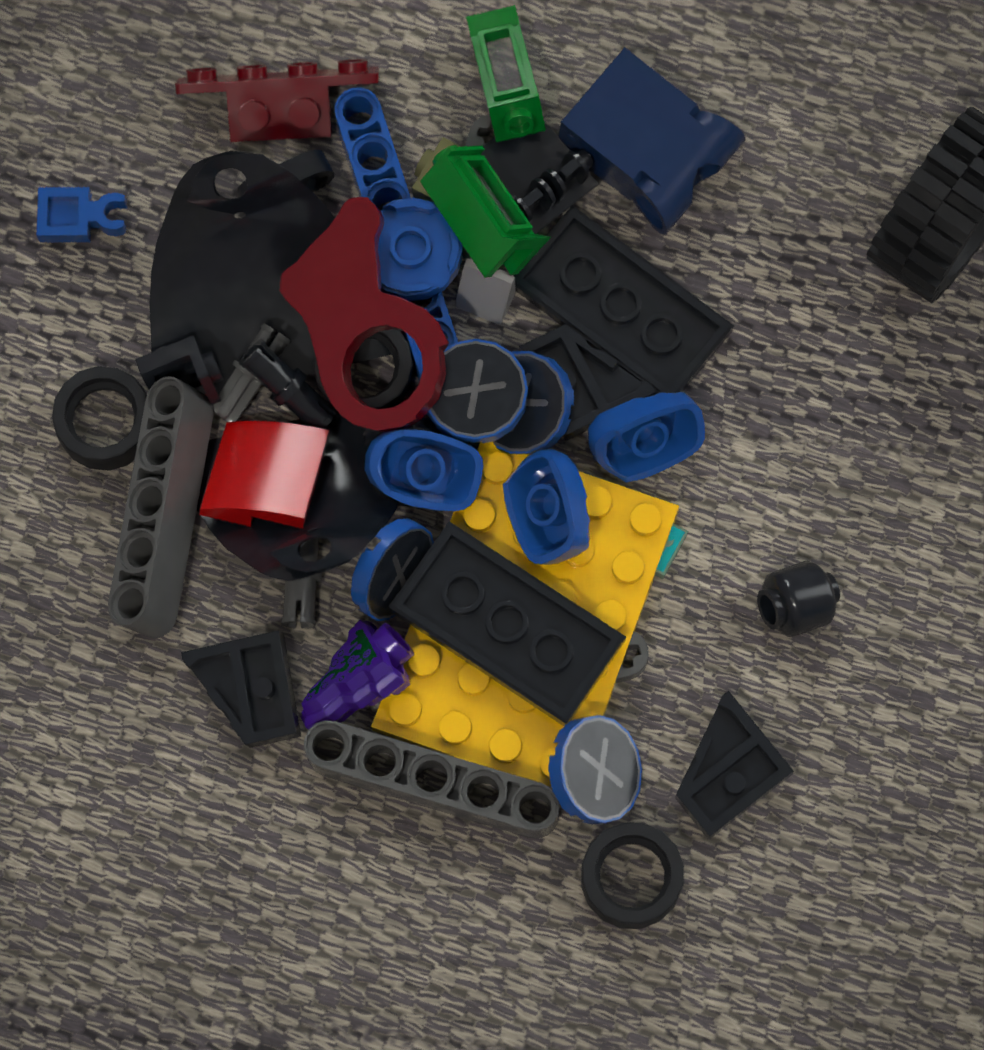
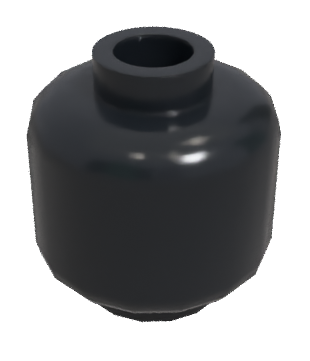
M803 561L774 571L766 576L762 584V590L757 595L758 609L763 621L770 629H776L787 637H795L831 623L836 613V603L840 600V589L831 573H825L819 565L811 561Z

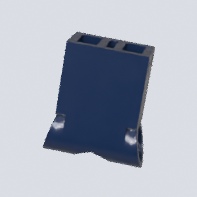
M625 47L560 123L559 138L567 148L574 152H578L580 149L585 150L591 156L594 163L589 170L626 198L634 201L648 222L662 235H666L691 206L693 186L718 173L746 140L745 134L740 128L721 116L700 111L694 101Z

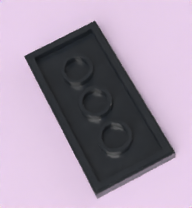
M574 206L567 210L546 235L551 237L517 275H514L517 293L561 326L566 324L585 337L586 342L591 347L603 350L616 359L618 366L641 382L647 381L653 386L656 392L655 395L659 392H683L734 329L733 324Z
M450 521L389 605L390 612L563 726L567 725L575 716L626 641V636Z

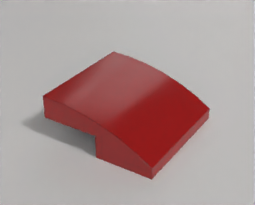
M274 421L226 422L200 507V515L251 527L255 517L303 529L328 443L329 430Z

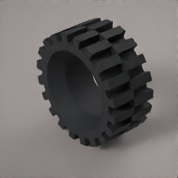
M974 107L967 108L965 113L962 112L957 117L953 126L950 125L943 133L939 143H935L928 152L925 161L920 167H917L910 177L911 180L906 188L900 192L894 201L895 205L892 210L886 214L880 224L881 228L874 235L871 242L872 245L866 254L867 260L931 304L938 300L945 290H948L957 275L964 270L972 256L984 243V114Z

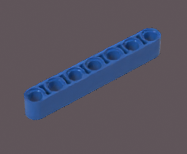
M361 87L350 88L344 91L337 98L335 116L338 133L359 197H368L377 208L387 202L411 198L380 102L376 95L370 90ZM363 112L371 116L363 124L355 125L347 121L354 113ZM371 157L382 158L386 161L383 167L377 170H368L361 166L365 160ZM441 291L431 297L432 301L424 309L439 322L449 343L447 347L458 342ZM403 331L404 337L409 344L412 362L420 382L423 371L422 354L415 340Z

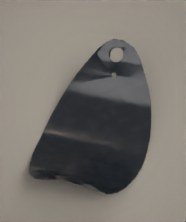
M230 150L207 157L193 164L179 181L173 193L156 242L151 270L149 304L151 353L160 347L168 346L194 336L202 354L212 351L224 379L215 383L219 393L236 368L232 365L233 361L239 362L261 330L262 324L265 323L276 331L267 346L270 347L277 334L281 333L290 339L291 343L287 345L279 358L292 370L299 368L305 375L314 373L313 362L315 352L308 327L302 316L282 296L280 280L281 274L298 261L307 248L335 219L326 205L295 175L263 154ZM233 168L244 174L247 180V190L242 196L230 199L221 196L217 192L215 178L221 170ZM236 213H245V216L242 218L234 217ZM367 338L355 352L352 364L392 354L378 340ZM202 385L195 388L206 394ZM338 411L333 416V420L324 428L329 430L328 443L303 529L255 517L251 527L201 515L209 530L228 551L261 574L281 580L293 581L346 564L369 544L381 528L388 523L397 509L399 501L385 495L372 485L364 470L365 454L369 447L364 446L363 443L365 436L363 435L364 427L352 424L342 417ZM301 419L284 422L306 425ZM222 437L210 439L208 443L197 504L199 514ZM325 538L331 542L330 552L324 558L313 562L305 561L301 558L300 549L309 540Z

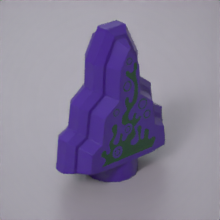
M360 619L349 630L348 640L332 656L329 671L309 690L301 703L303 711L300 717L308 730L316 723L322 721L342 723L356 710L367 706H375L391 694L398 695L411 685L403 664L414 653L408 643L394 628L384 623L377 629L372 622Z

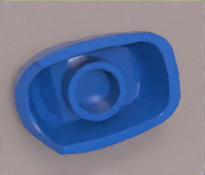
M659 392L654 396L631 399L598 414L588 428V444L593 458L606 471L626 483L650 477L678 464L699 450L705 439V423L702 411L685 392Z
M396 429L383 432L371 441L365 454L364 470L372 485L385 495L401 503L432 510L459 511L471 506L476 498L482 478L483 459L475 448L457 439L431 431Z
M542 449L532 453L520 463L507 481L503 483L506 509L516 537L527 558L535 564H559L580 555L589 548V524L591 520L586 506L587 495L578 469L568 455L553 449Z

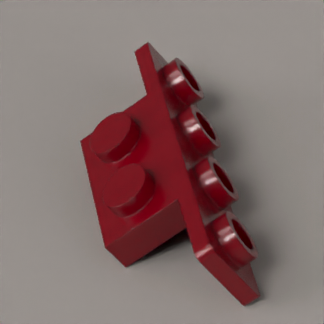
M367 59L338 61V69L318 70L317 62H296L287 64L288 72L267 73V65H244L237 67V74L217 75L216 68L202 67L186 70L187 77L178 78L175 83L176 94L226 92L230 142L331 137L329 86L379 83L380 74L379 67H368Z

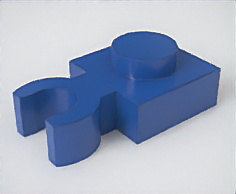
M38 187L36 236L40 243L90 242L91 228H100L102 232L110 236L126 234L124 220L107 219V214L113 209H127L126 198L120 193H108L99 198L98 201H92V193L89 187Z

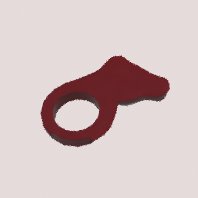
M354 197L344 202L330 226L307 248L296 263L281 274L280 292L286 301L302 316L308 327L321 383L331 404L340 415L354 425L380 432L406 429L421 420L439 400L447 374L444 351L449 343L439 322L426 309L401 297L381 292L378 242L384 227V218L381 211L368 197ZM391 329L404 331L415 340L422 354L423 371L419 385L409 399L395 407L385 409L369 407L359 399L352 385L351 365L355 352L365 339L379 331Z

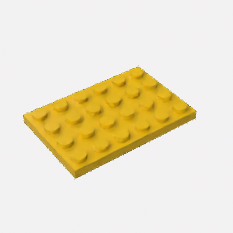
M481 441L477 451L483 459V471L476 498L471 506L464 510L454 511L450 522L626 636V641L572 720L595 715L604 716L621 664L623 665L628 652L632 634L636 630L655 578L656 569L671 528L678 515L679 505L578 471L586 491L587 512L591 520L589 524V548L580 555L559 564H535L524 554L516 537L506 509L503 483L507 481L520 463L531 454H509L496 448L494 442L482 443ZM410 625L405 641L413 650L414 655L403 664V667L408 674L411 685L398 695L391 694L389 697L381 700L371 726L372 731L409 744L540 782L552 789L548 771L549 757L555 755L558 742H553L558 732L564 726Z

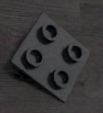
M545 121L546 131L496 142L494 137L483 145L485 150L481 153V156H485L532 225L534 234L544 229L599 185L589 172V168L594 165L591 156L583 149H580L578 152L570 151Z

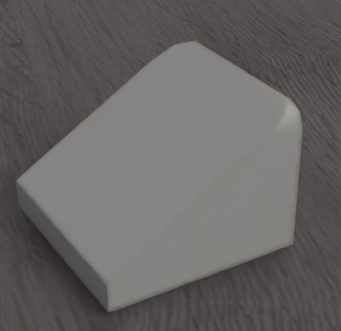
M467 258L457 292L456 307L493 323L501 324L516 294L514 275L498 269L492 277L484 278L473 260Z

